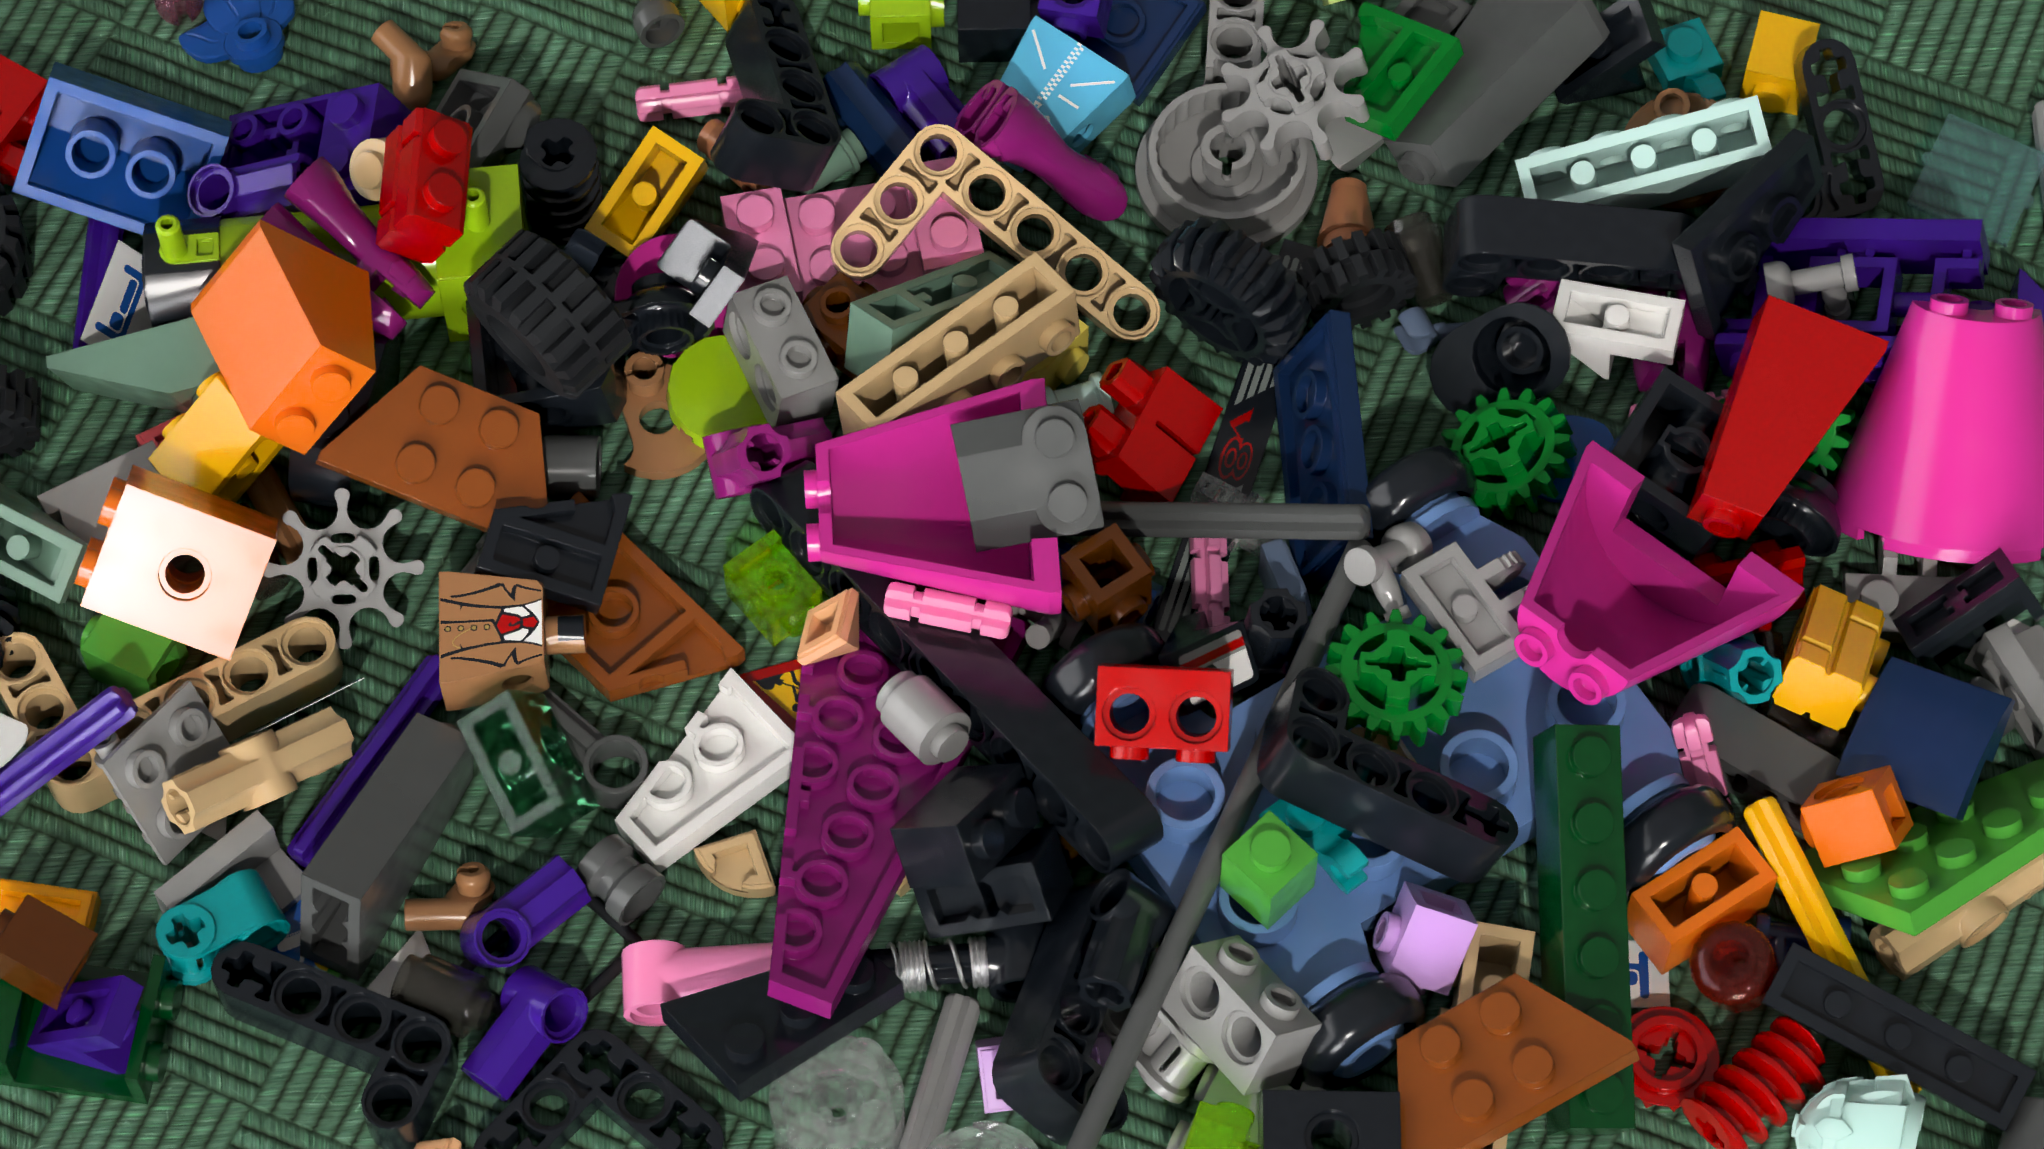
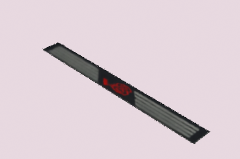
M1284 239L1279 253L1281 256L1280 262L1285 268L1296 273L1297 270L1303 269L1301 263L1306 257L1316 258L1313 251L1317 248ZM1281 357L1275 364L1263 363L1261 366L1252 365L1245 358L1243 359L1195 502L1248 503L1277 416L1273 369L1284 357ZM1182 538L1152 626L1165 643L1181 616L1198 612V609H1192L1190 561L1194 557L1196 558V555L1190 554L1189 538ZM1227 538V556L1222 561L1228 562L1236 538Z

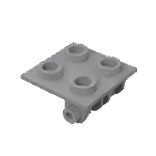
M188 680L128 737L120 739L116 733H113L94 747L97 752L94 762L106 774L114 787L113 792L117 798L123 801L125 811L131 814L142 831L144 841L150 844L162 865H168L205 828L203 827L184 835L175 823L169 821L161 802L163 798L162 783L196 765L219 757L218 751L230 745L195 687Z

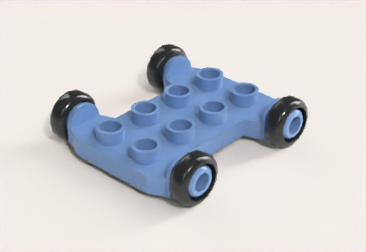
M1441 445L1419 449L1400 458L1382 470L1368 483L1366 497L1371 508L1374 537L1369 543L1373 547L1381 545L1382 537L1389 528L1402 522L1410 521L1422 526L1429 534L1433 545V553L1456 541L1476 569L1497 557L1500 558L1509 551L1515 550L1527 565L1524 566L1521 574L1515 579L1493 591L1499 600L1528 585L1539 560V556L1524 537L1480 515L1479 508L1473 501L1477 491L1475 473L1464 456L1457 450ZM1394 572L1400 586L1404 605H1408L1412 617L1402 621L1405 624L1412 625L1414 619L1422 613L1400 585L1401 574ZM1426 620L1424 630L1429 634L1434 633V629ZM1129 622L1111 626L1092 635L1069 651L1047 675L1040 690L1094 744L1098 665L1101 663L1160 665L1158 655L1165 642L1153 627L1145 624ZM1328 653L1324 655L1319 668L1324 669L1325 665H1329L1326 662ZM1518 657L1475 683L1468 677L1465 692L1462 693L1464 699L1458 717L1450 716L1447 731L1442 736L1427 728L1425 743L1421 747H1417L1411 741L1409 735L1401 736V740L1418 764L1485 794L1507 807L1518 824V835L1513 844L1502 855L1504 856L1536 837L1533 737L1555 724L1620 725L1626 895L1628 902L1631 893L1736 827L1735 812L1731 804L1717 788L1703 784L1690 785L1683 776L1678 749L1675 746L1671 728L1637 684L1615 695L1603 698L1596 705H1586L1579 702L1569 690L1551 680L1539 667L1530 666ZM1284 678L1232 708L1231 748L1228 752H1216L1215 763L1177 762L1176 750L1149 748V760L1109 758L1110 746H1096L1149 799L1160 816L1164 834L1162 840L1129 860L1128 863L1141 881L1172 904L1176 910ZM1123 694L1114 703L1113 715L1116 722L1122 728L1135 731L1142 729L1147 724L1149 708L1140 696ZM1200 709L1189 715L1179 717L1184 728L1196 734L1210 731L1216 722V718H1211ZM1264 786L1241 836L1259 820L1260 813L1279 800L1278 797L1271 794ZM1352 833L1347 840L1354 843L1368 859L1369 864L1362 869L1368 876V879L1348 895L1338 888L1317 862L1314 887L1267 930L1223 890L1219 882L1189 946L1190 949L1192 945L1239 935L1245 942L1257 950L1260 958L1286 986L1293 989L1300 996L1302 1003L1322 1023L1320 1030L1309 1044L1296 1075L1302 1083L1304 1082L1312 1087H1320L1326 1091H1338L1350 1087L1389 1063L1397 1056L1396 1039L1421 1026L1426 1017V1009L1420 994L1405 976L1393 973L1379 974L1372 964L1366 938L1374 934L1381 915L1385 911L1392 912L1404 881L1441 893L1460 882L1355 833Z

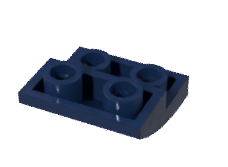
M1891 657L1863 707L1835 774L1846 777L1890 765L1904 800L1963 821L1985 760L1993 762L2016 700Z

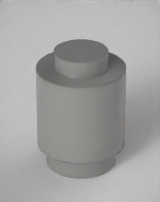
M903 671L889 679L881 688L876 699V708L881 713L882 724L923 764L936 765L941 762H950L963 752L969 740L968 734L971 728V719L929 677L916 675L912 671Z

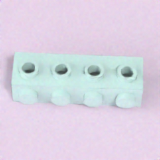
M1758 95L1744 99L1738 97L1724 99L1712 104L1707 109L1684 115L1669 114L1652 120L1647 125L1625 131H1605L1592 136L1588 141L1565 147L1551 146L1534 151L1528 157L1515 160L1524 198L1648 209L1731 187L1760 161L1772 147Z

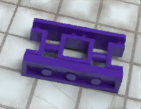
M1800 218L1784 244L1772 242L1755 269L1761 278L1755 285L1756 291L1751 319L1724 318L1729 325L1724 333H1718L1715 336L1714 348L1723 375L1733 377L1751 321L1768 297L1763 263L1783 261L1793 271L1841 262L1840 255L1853 253L1859 287L1881 288L1876 321H1835L1889 341L1886 352L1864 381L1876 384L1897 337L1895 336L1897 318L1906 316L1912 300L1930 301L1931 295L1938 293L1951 294L1952 289H1984V275H1988L1991 253L1983 219ZM1902 274H1933L1931 292H1901ZM1821 291L1795 296L1794 305L1823 315L1825 302Z

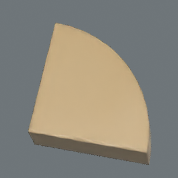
M756 829L693 848L694 858L701 872L721 890L744 898H766L776 895V887Z

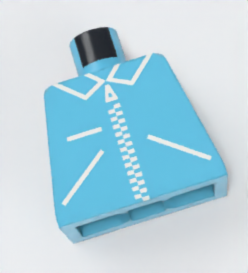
M1036 15L1030 22L1000 80L1030 99L1065 143L1078 153L1087 147L1136 98L1129 74ZM1003 162L1017 172L1022 173L1024 170L1020 166Z

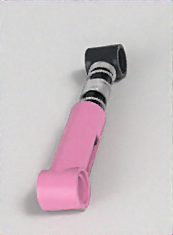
M1047 922L986 930L985 937H969L967 943L954 944L950 938L944 942V945L928 946L925 939L923 941L918 940L917 942L915 940L913 942L910 940L906 942L904 940L903 943L900 941L897 943V948L893 943L889 942L885 949L870 950L903 982L905 994L907 991L909 993L912 991L916 993L917 990L919 992L922 990L926 992L927 985H932L938 992L942 984L961 983L967 990L972 983L975 989L977 987L981 989L982 987L987 988L989 986L991 996L999 1001L1016 1003ZM646 940L630 944L621 953L623 1017L626 1021L635 1025L666 1026L662 1018L661 1003L770 971L773 942L685 948L684 945L669 940Z

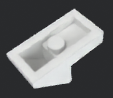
M1561 279L1553 315L1566 331L1571 346V354L1599 376L1609 380L1615 355L1673 365L1684 317L1685 300Z

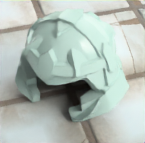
M1907 1074L1876 1076L1875 1079H1863L1864 1077L1842 1078L1823 1086V1089L1806 1103L1800 1114H1795L1791 1137L1795 1138L1796 1149H1916L1927 1097L1913 1092Z

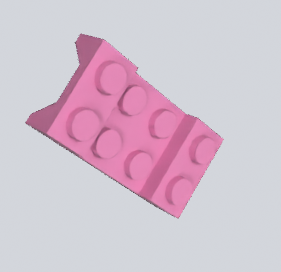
M955 157L923 163L931 170L943 171L954 164ZM876 183L784 199L781 188L776 187L720 196L723 227L748 234L759 241L747 276L739 287L738 292L787 275L802 304L810 291L819 285H825L838 272L834 268L830 257L832 239L840 226ZM895 186L889 188L880 198L882 210L893 219L907 218L916 209V201L913 194L904 187ZM969 188V193H968V195H969L970 201H971L972 204H973L972 197H971V192H970V188ZM940 197L883 268L872 278L862 281L869 283L880 292L982 254L984 249L979 228ZM859 234L849 236L840 247L844 261L853 267L859 268L872 263L877 253L873 241L865 235ZM852 280V281H854V282H855L856 284H858V285L862 282V281Z

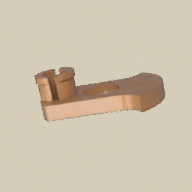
M637 352L631 355L624 366L627 383V402L622 410V415L633 445L632 455L624 464V470L630 475L650 480L676 478L692 471L707 459L705 450L692 443V437L685 434L681 427L679 431L674 425L665 433L654 434L646 431L641 426V419L647 412L660 408L668 410L666 393L673 366L664 364L658 355L645 354L644 352Z

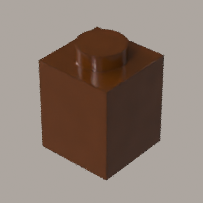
M27 894L15 913L6 908L0 913V979L57 1010L90 958L98 933Z

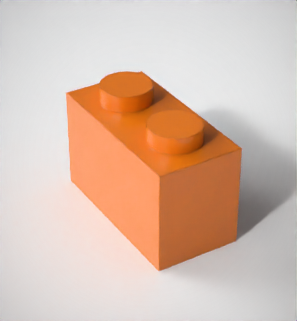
M1736 826L1728 833H1725L1709 845L1631 893L1627 907L1628 932L1661 975L1757 915V912L1765 910L1770 902L1778 876L1742 830Z

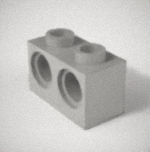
M786 275L736 292L728 302L722 331L767 422L771 427H777L830 415L839 377L788 276Z
M1239 935L1192 945L1162 1005L1163 1009L1243 1096L1290 1084L1301 1065L1302 1058L1309 1044L1322 1026L1318 1018L1302 1003L1300 996L1293 989L1286 986L1260 958L1257 950L1245 942Z

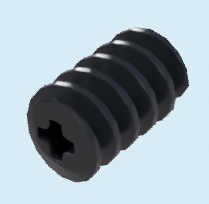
M552 118L538 122L527 130L519 162L531 227L537 235L548 239L554 244H567L577 228L584 229L604 199L597 157L598 151L593 135L583 124L571 119Z

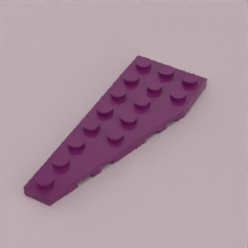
M1012 617L1010 631L1006 638H988L1016 665L1027 643L1025 633L1031 626V623ZM860 628L859 650L805 666L802 665L767 994V996L827 1019H831L905 877L890 828L954 767L963 766L973 747V744L968 740L963 752L952 761L941 762L936 765H925L882 724L881 713L876 708L877 696L885 683L902 671Z

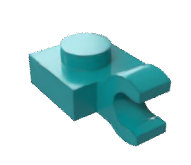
M1700 17L1661 29L1666 47L1649 57L1648 61L1663 90L1678 88L1684 92L1700 94L1703 100L1704 98L1708 100L1713 99L1716 102L1726 98V91L1720 80L1724 62Z
M1281 799L1259 814L1260 819L1270 810L1318 853V864L1345 894L1348 895L1368 879V876L1362 870L1369 864L1368 859L1354 843L1347 840L1353 832Z

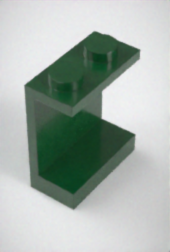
M153 954L149 973L85 965L74 982L124 975L144 987L136 1006V1010L140 1011L125 1074L103 1071L38 1053L27 1047L44 1003L0 979V1085L148 1104L153 1082L161 1083L166 1073L168 1045L162 1041L167 1020L175 1021L177 1019L182 1002L181 981L173 980L172 969L167 957Z

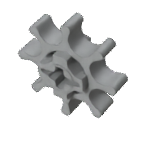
M1315 19L1311 22L1309 36L1305 42L1293 48H1284L1277 45L1270 26H1261L1257 34L1262 48L1267 54L1263 62L1249 69L1240 68L1230 62L1223 64L1221 67V73L1230 91H1245L1250 94L1246 102L1239 107L1223 111L1222 119L1229 136L1236 138L1247 129L1253 127L1268 129V133L1262 139L1259 146L1266 164L1269 166L1278 165L1284 145L1290 140L1299 137L1308 138L1314 142L1321 160L1331 159L1333 150L1328 136L1324 133L1327 124L1339 117H1350L1359 123H1365L1370 117L1362 95L1341 92V88L1347 81L1368 73V67L1362 50L1355 47L1342 57L1335 59L1322 56V53L1330 43V38L1324 22L1320 19ZM1292 83L1297 93L1300 92L1304 98L1302 102H1298L1294 94L1290 93L1286 86L1287 84Z
M339 488L334 494L338 507L337 517L325 529H310L303 524L298 514L293 510H288L283 514V522L296 529L301 535L303 550L299 558L291 564L278 565L268 562L263 575L268 578L283 574L291 575L298 579L303 586V602L296 611L285 617V624L294 619L304 617L311 610L318 608L326 609L333 613L339 621L338 647L348 649L353 644L349 628L350 621L354 614L361 609H378L384 613L393 627H399L403 624V614L391 608L385 601V584L390 577L397 573L406 572L421 575L424 572L425 566L421 560L407 563L395 562L384 552V535L388 529L401 522L403 516L400 510L395 508L389 510L383 522L375 528H359L353 524L348 515L347 508L350 492L345 488ZM348 533L353 534L355 539L351 543H334L331 537L335 534ZM325 545L332 553L336 552L341 557H346L351 552L355 553L360 559L355 570L361 576L360 579L367 585V591L362 592L356 585H351L345 580H342L336 586L332 584L327 577L331 574L333 568L327 562L328 559L320 552L321 546ZM374 556L379 560V577L377 580H373L370 577V559ZM310 558H316L317 578L315 581H311L308 574ZM339 594H351L355 596L356 601L352 604H336L333 602V597Z

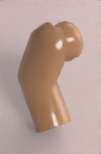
M388 20L374 32L371 41L392 61V89L394 96L409 110L413 111L416 107L424 108L430 102L433 90L432 60L393 20Z
M462 21L445 23L440 32L441 41L431 49L424 50L432 60L433 81L446 80L472 59L476 43L472 40V28L467 23ZM390 60V75L392 78V61Z
M467 862L457 869L456 883L443 898L405 899L404 922L406 931L461 930L463 923L470 915L484 910L492 901L495 884L491 880L489 868L479 862Z

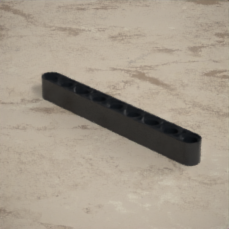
M805 460L781 473V477L767 481L751 490L750 503L752 510L766 533L830 598L850 588L859 592V628L902 672L912 671L916 675L929 677L970 717L969 741L991 764L1021 763L1029 789L1035 796L1037 811L1052 826L1055 825L1060 835L1094 869L1104 874L1110 873L1162 840L1164 836L1163 825L1158 812L1149 799L1094 746L1073 722L987 636L980 635V630L972 629L971 633L922 624L918 622L919 618L911 616L910 621L888 617L884 613L885 594L891 582L915 585L917 591L924 592L925 588L930 587L822 563L821 561L808 562L806 524L819 523V509H806L804 470H816L814 462Z

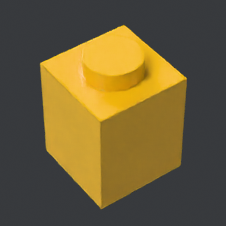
M1761 10L1739 98L1744 99L1758 95L1763 112H1783L1797 116L1801 101L1795 80L1794 64L1798 54L1805 47L1816 42L1820 24Z

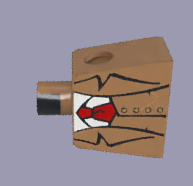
M450 571L439 572V684L446 711L460 710L544 692L550 687L549 655L587 652L585 615L549 616L543 583L531 579Z

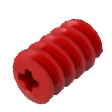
M1778 1016L1770 1024V1031H1761L1751 1040V1048H1741L1732 1057V1064H1723L1713 1073V1081H1703L1694 1090V1098H1684L1680 1102V1106L1691 1126L1716 1149H1749L1742 1137L1744 1134L1759 1144H1763L1769 1138L1768 1130L1762 1122V1118L1780 1128L1786 1124L1788 1117L1780 1103L1781 1101L1798 1111L1804 1108L1807 1099L1800 1085L1816 1094L1823 1089L1826 1082L1819 1068L1825 1064V1056L1820 1045L1807 1029L1789 1017Z

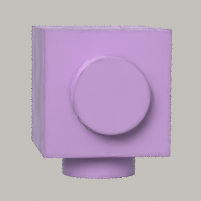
M1404 881L1392 912L1385 911L1376 925L1373 936V948L1385 973L1405 976L1420 995H1424L1427 989L1448 996L1478 927V923L1465 900Z

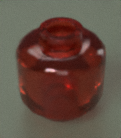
M1737 920L1719 922L1703 931L1693 944L1689 959L1691 978L1704 998L1717 1008L1734 1013L1751 1011L1762 1005L1761 1001L1780 967L1779 955L1767 936L1752 924ZM1744 961L1745 963L1743 964V963H1735V962Z

